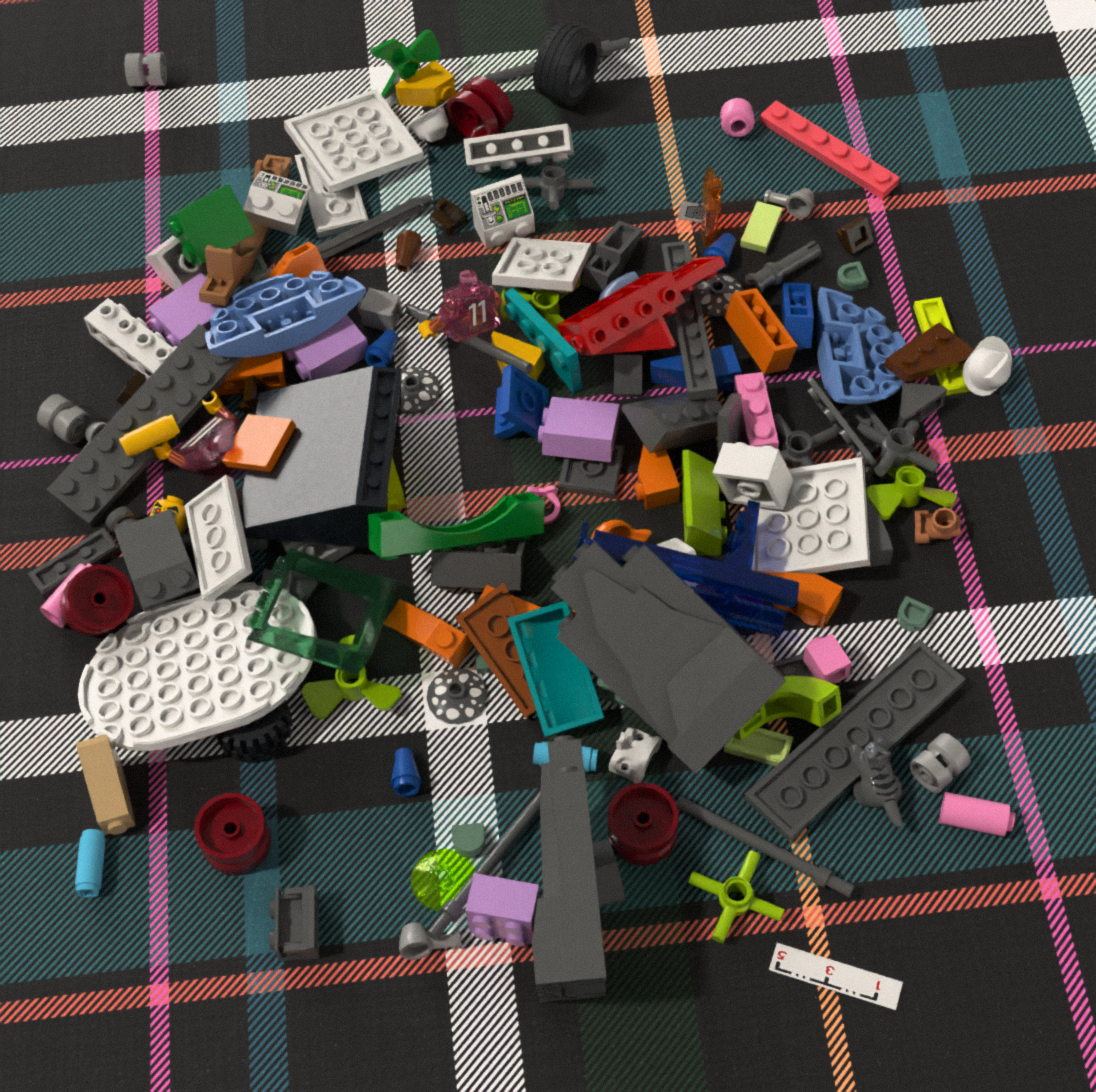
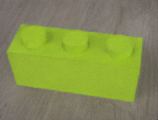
M683 450L681 483L685 543L695 549L696 556L721 555L722 544H727V527L721 526V519L725 518V501H719V494H723V491L713 475L715 463L690 450Z

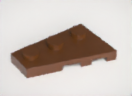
M938 322L887 357L884 367L906 383L932 376L937 370L945 368L949 371L958 369L959 365L965 363L975 349Z

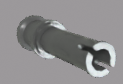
M811 241L776 263L768 262L760 271L747 274L745 276V283L748 290L757 288L762 295L766 288L772 285H779L783 277L820 257L821 249L819 245H815L816 242Z

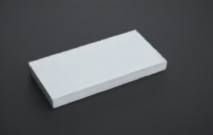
M303 154L295 155L302 183L311 186L307 202L318 238L345 232L368 221L357 184L330 194Z
M227 475L184 505L202 600L209 603L252 573L233 478Z

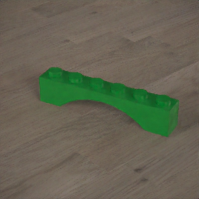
M532 492L505 495L495 506L482 515L452 526L421 524L407 518L397 510L368 514L369 549L381 559L393 560L402 554L420 556L426 554V551L429 550L447 552L453 550V547L456 546L473 548L480 546V543L483 542L500 544L505 543L510 538L531 539L533 535L544 533V499Z

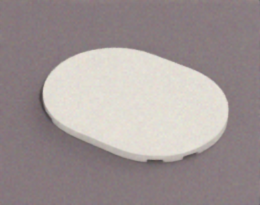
M254 582L237 583L210 603L202 600L201 593L158 605L128 619L126 626L115 634L110 633L95 649L97 653L90 664L85 665L80 678L78 690L79 706L86 722L97 736L107 734L113 746L134 751L166 749L249 724L281 705L306 677L316 653L317 633L315 624L303 602L292 596L289 591L274 585L269 587L257 586Z

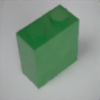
M229 184L219 187L167 217L170 232L179 239L183 246V255L193 265L206 261L205 248L207 245H211L214 248L228 249L255 233Z

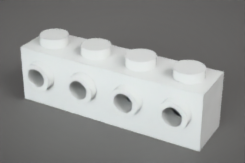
M568 124L463 139L466 164L471 170H475V173L489 172L491 167L501 166V169H511L517 167L516 163L526 162L527 165L542 164V159L552 158L554 162L568 160L569 155H574L571 128Z
M109 298L84 317L90 335L132 368L146 375L145 378L147 379L177 348V346H170L159 332L153 333L149 330L142 319L132 317L125 306L120 303L117 305Z

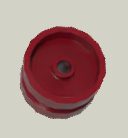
M482 76L472 78L447 103V111L452 123L466 138L497 134L499 130L512 121L514 115L510 100L503 90L493 81Z
M101 564L86 567L68 581L61 592L60 609L62 617L70 628L82 635L95 637L107 634L128 618L133 609L134 592L130 581L124 573L116 568ZM94 596L98 598L97 603L94 601Z
M643 782L627 785L617 792L609 804L607 815L608 837L615 853L630 864L642 866L659 863L669 856L676 845L679 813L675 800L663 788L655 784Z
M224 793L216 796L201 807L195 819L194 835L206 861L216 871L226 875H242L256 869L266 859L271 849L272 835L260 806L251 797L246 795Z

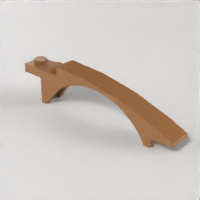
M267 154L264 160H257L255 163L253 181L260 171L288 178L292 158ZM250 222L255 233L231 246L228 250L214 248L211 245L206 246L205 257L208 277L199 291L200 302L213 305H227L239 282L246 281L270 228Z

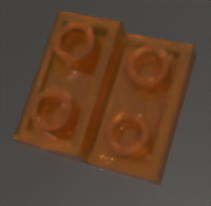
M707 168L703 180L701 236L704 247H708L715 242V234L719 233L718 216H720V211H722L719 194L723 193V185L720 177L716 178L713 168Z

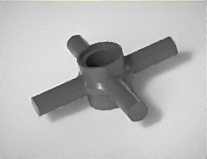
M552 158L547 160V167L542 169L541 178L522 177L525 188H541V196L549 201V208L551 210L559 208V200L563 199L565 189H593V179L565 178V170L559 167L558 163L554 162Z
M780 414L773 416L775 428L784 439L780 453L785 463L793 468L816 465L811 459L814 448L838 437L834 427L812 437L803 431L792 432Z
M910 420L904 429H891L888 436L860 422L856 433L881 445L882 448L880 453L881 460L874 469L877 475L884 476L891 466H903L906 459L932 473L935 472L939 463L913 449V435L919 428V423L916 420Z

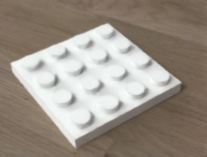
M377 89L284 121L285 130L330 194L424 160L423 150Z
M862 457L788 469L793 478V483L784 510L747 505L749 571L815 574L870 566L865 466Z

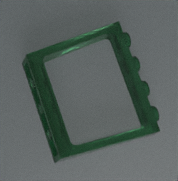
M290 548L284 557L279 555L271 569L274 573L270 574L263 586V589L268 592L263 591L255 604V607L260 610L255 609L246 626L251 628L246 640L357 675L372 656L398 581L357 571ZM290 570L327 583L367 601L351 645L271 626L268 623Z

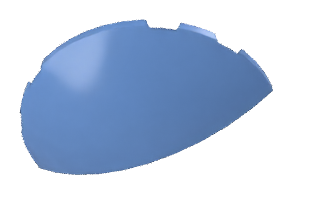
M312 271L309 277L301 278L296 277L294 273H288L260 281L231 297L232 304L227 308H218L210 318L211 329L205 332L208 350L211 355L254 357L293 348L313 339L341 320L367 293L366 288L353 278L346 276L343 280L336 279L331 272Z
M820 287L816 321L817 356L821 378L828 395L838 403L866 404L886 399L899 391L904 381L884 367V363L887 357L906 345L899 332L892 333L885 325L886 318L874 308L869 307L864 310L853 304L852 296Z

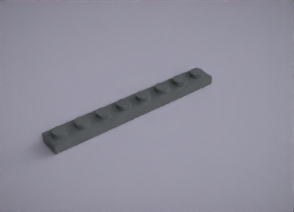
M689 241L662 244V255L666 272H673L692 261ZM695 283V289L682 294L685 302L677 306L678 311L673 314L689 400L718 397L697 283Z

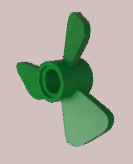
M424 30L409 48L398 40L391 39L370 50L374 57L384 59L393 70L381 93L382 97L387 99L396 91L395 85L400 82V78L405 80L414 76L420 67V63L439 59L441 50L436 35L431 30Z

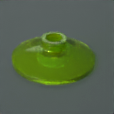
M433 850L421 857L413 868L411 875L413 893L422 905L429 909L440 911L448 899L453 900L474 874V868L467 857L460 856L455 850ZM445 871L448 873L445 879L441 880L436 877L439 872Z

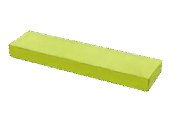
M941 297L914 301L913 308L922 333L938 322L954 333ZM965 363L960 364L958 369L949 371L945 368L935 371L940 386H944L947 389L946 395L970 391L963 379Z

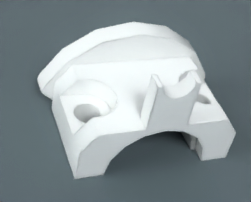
M629 726L625 733L621 732L619 740L616 741V750L610 759L609 771L632 780L634 783L642 782L648 763L653 754L657 753L663 738L659 736L653 737Z

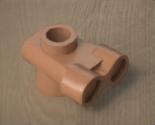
M947 507L939 508L934 514L929 513V510L915 511L916 544L930 543V540L933 539L948 540L952 537L961 536V516L957 515L952 509Z

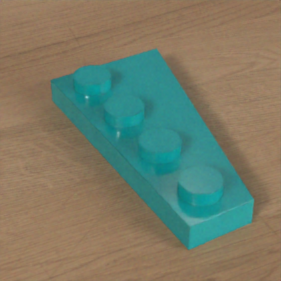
M514 288L504 292L506 302L504 310L507 316L518 324L534 346L539 347L544 352V358L574 394L581 390L582 381L577 351Z

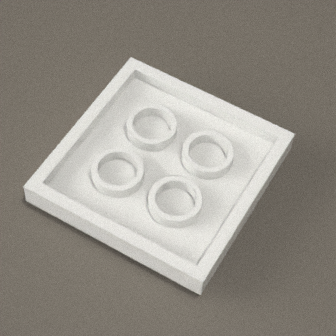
M513 237L492 274V285H501L504 288L525 287L530 290L549 289L560 293L573 291L591 255V243Z

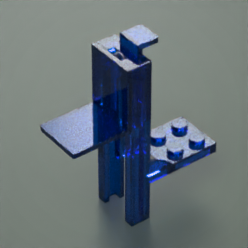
M748 500L745 510H739L735 521V528L737 529H731L727 541V547H731V552L728 551L723 562L595 530L593 539L587 538L589 523L583 522L575 552L585 541L589 545L596 541L623 566L626 563L622 559L623 556L634 545L640 548L645 544L682 580L716 588L714 591L690 586L731 626L780 638L784 629L783 620L786 616V610L740 599L738 594L794 608L798 601L799 582L752 570L760 508L759 502Z

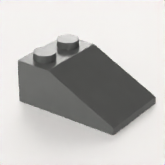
M171 509L114 529L144 611L201 592Z

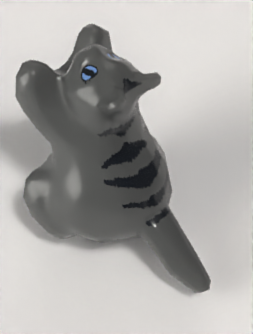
M883 737L878 738L876 742L868 743L864 749L858 744H853L850 748V756L861 776V781L855 783L853 787L855 799L863 807L885 808L891 822L898 828L902 827V817L897 806V801L901 799L903 793L902 785L898 777L893 773L889 758L891 752L888 750L887 740Z

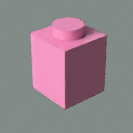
M833 634L823 638L821 636L816 637L805 646L803 661L814 678L835 684L849 677L852 662Z

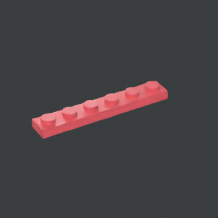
M777 100L760 114L759 122L882 200L899 185V176Z

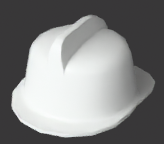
M448 100L439 107L424 113L410 122L406 129H412L423 141L435 142L442 139L446 135L447 127L449 126L444 110V104Z
M990 336L983 339L964 364V383L968 390L975 395L986 396L992 394L1005 384L1010 377L1012 356L1007 344L1001 338Z

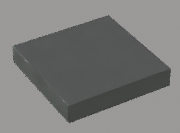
M731 393L717 415L718 455L723 442L732 444L736 442L743 443L742 394Z
M614 445L611 462L564 457L558 491L615 499L625 446Z

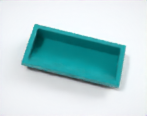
M565 601L507 618L544 737L604 720L588 667L556 638L561 631L557 626L570 613L568 604Z

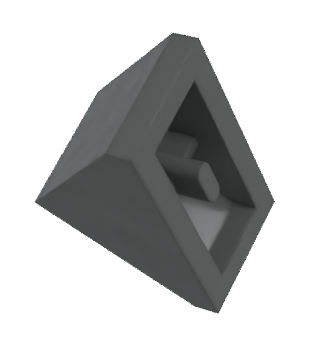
M642 351L614 353V397H642Z
M903 382L899 397L897 428L904 429L910 420H916L920 423L942 408L947 389L944 386Z

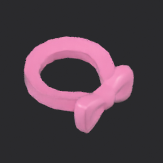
M551 485L546 488L528 487L527 492H532L537 496H547L554 504L552 514L544 517V525L551 524L557 520L560 515L561 505L556 497L558 493L556 486Z

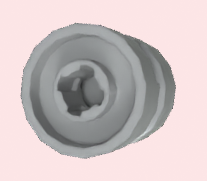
M149 52L146 57L142 53H127L125 56V76L128 86H145L146 82L150 86H165L167 83V64L164 53Z
M53 394L42 403L37 413V421L41 426L55 433L56 436L70 445L80 442L85 437V428L92 423V417L89 413L76 405L74 406L71 401L60 394Z
M946 733L936 737L928 745V751H922L909 765L917 781L933 793H940L952 782L953 776L959 775L971 762L970 755L965 747L957 739Z

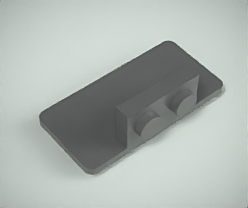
M811 376L807 379L811 385V388L807 391L824 415L830 420L839 435L843 437L855 456L858 458L862 457L865 469L870 476H875L874 469L877 466V462L873 456L882 450L881 445L856 433V429L860 422H863L887 436L889 431L867 403L848 404L838 411ZM877 475L881 479V481L887 478L885 475Z

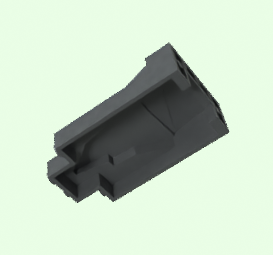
M585 541L573 554L577 560L569 568L563 565L551 577L555 581L551 589L577 613L575 617L569 613L557 626L561 631L556 638L668 742V748L697 774L786 680L778 669L648 546L643 544L638 548L634 545L623 556L622 559L626 563L622 566L598 542L594 541L589 545Z
M569 735L558 736L554 738L553 742H547L549 763H542L540 826L543 898H537L532 939L535 983L539 1003L606 996L605 982L607 977L581 739H574L573 736Z

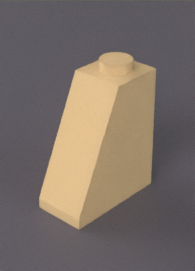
M105 734L76 743L96 820L105 835H117L125 832L130 827L136 826L122 761L108 735Z

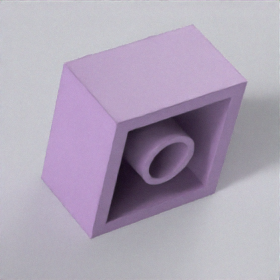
M474 873L465 909L470 933H473L475 937L482 940H493V937L505 939L507 943L514 946L532 944L537 898H541L539 885Z

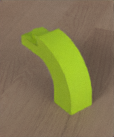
M783 676L786 682L733 737L742 741L765 723L784 717L804 719L822 727L842 712L839 686L809 676Z

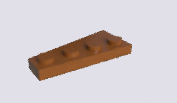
M504 582L456 616L455 619L525 718H528L536 712L507 621V618L516 616L518 613L508 587Z

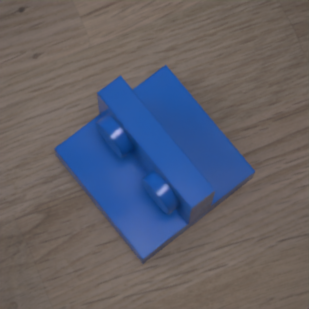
M512 364L503 368L502 386L497 388L494 435L503 440L516 433L525 431L538 440L539 426H544L542 424L543 410L548 408L549 390Z

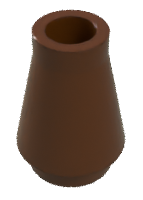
M403 230L397 236L396 262L394 266L397 270L402 272L410 271L411 265L423 245L422 237L419 233L412 230Z

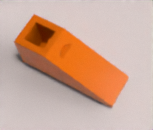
M307 242L285 253L266 279L288 273H294L296 277L300 278L309 277L312 271H328L318 248L312 243Z
M747 571L744 579V589L751 596L758 599L763 598L774 604L777 609L783 612H790L800 617L806 624L816 625L824 629L840 603L843 589L842 586L812 573Z

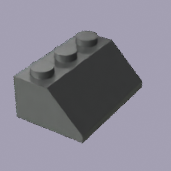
M684 392L624 404L621 409L649 453H655L713 440L718 434L717 415L722 406L716 397L689 400L688 393Z
M510 538L505 543L500 544L483 542L480 543V546L473 548L456 546L453 547V550L447 552L432 550L431 586H439L441 590H454L457 587H465L473 592H482L486 585L497 588L505 582L510 593L521 590L527 540Z

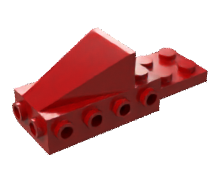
M722 256L695 258L673 272L647 273L556 326L561 336L577 351L578 355L593 356L673 348L677 345L664 318L678 311L677 306L685 302L682 294L695 289V283L703 280L705 282L718 275L717 271L726 266Z

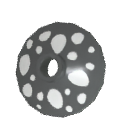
M718 273L716 277L703 282V280L697 282L702 313L708 317H724L733 292L744 291L743 286L736 278L723 273Z
M421 367L402 369L401 413L417 414L425 412L437 402L441 388L438 378L431 371Z
M454 668L443 671L433 679L428 687L426 699L429 710L437 719L448 724L459 725L470 722L481 714L486 706L488 694L485 683L478 674L468 669ZM454 689H461L459 694L451 693Z

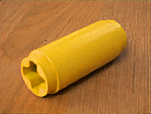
M171 414L125 434L119 440L126 455L129 457L175 437L176 434L180 433V430Z

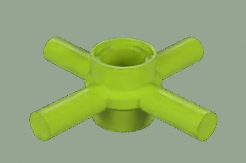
M750 850L739 875L727 879L724 884L694 871L690 876L689 884L719 896L723 912L712 935V939L719 943H724L734 917L743 915L749 909L777 921H781L785 909L754 897L750 880L761 857L759 853ZM740 892L745 898L741 901H734L729 898L728 894Z

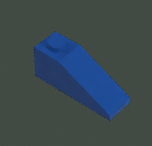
M783 283L782 325L798 345L796 350L811 348L814 315L810 283Z
M733 345L710 349L717 392L732 391L734 389L735 375H741V369ZM681 355L650 361L651 382L687 389Z

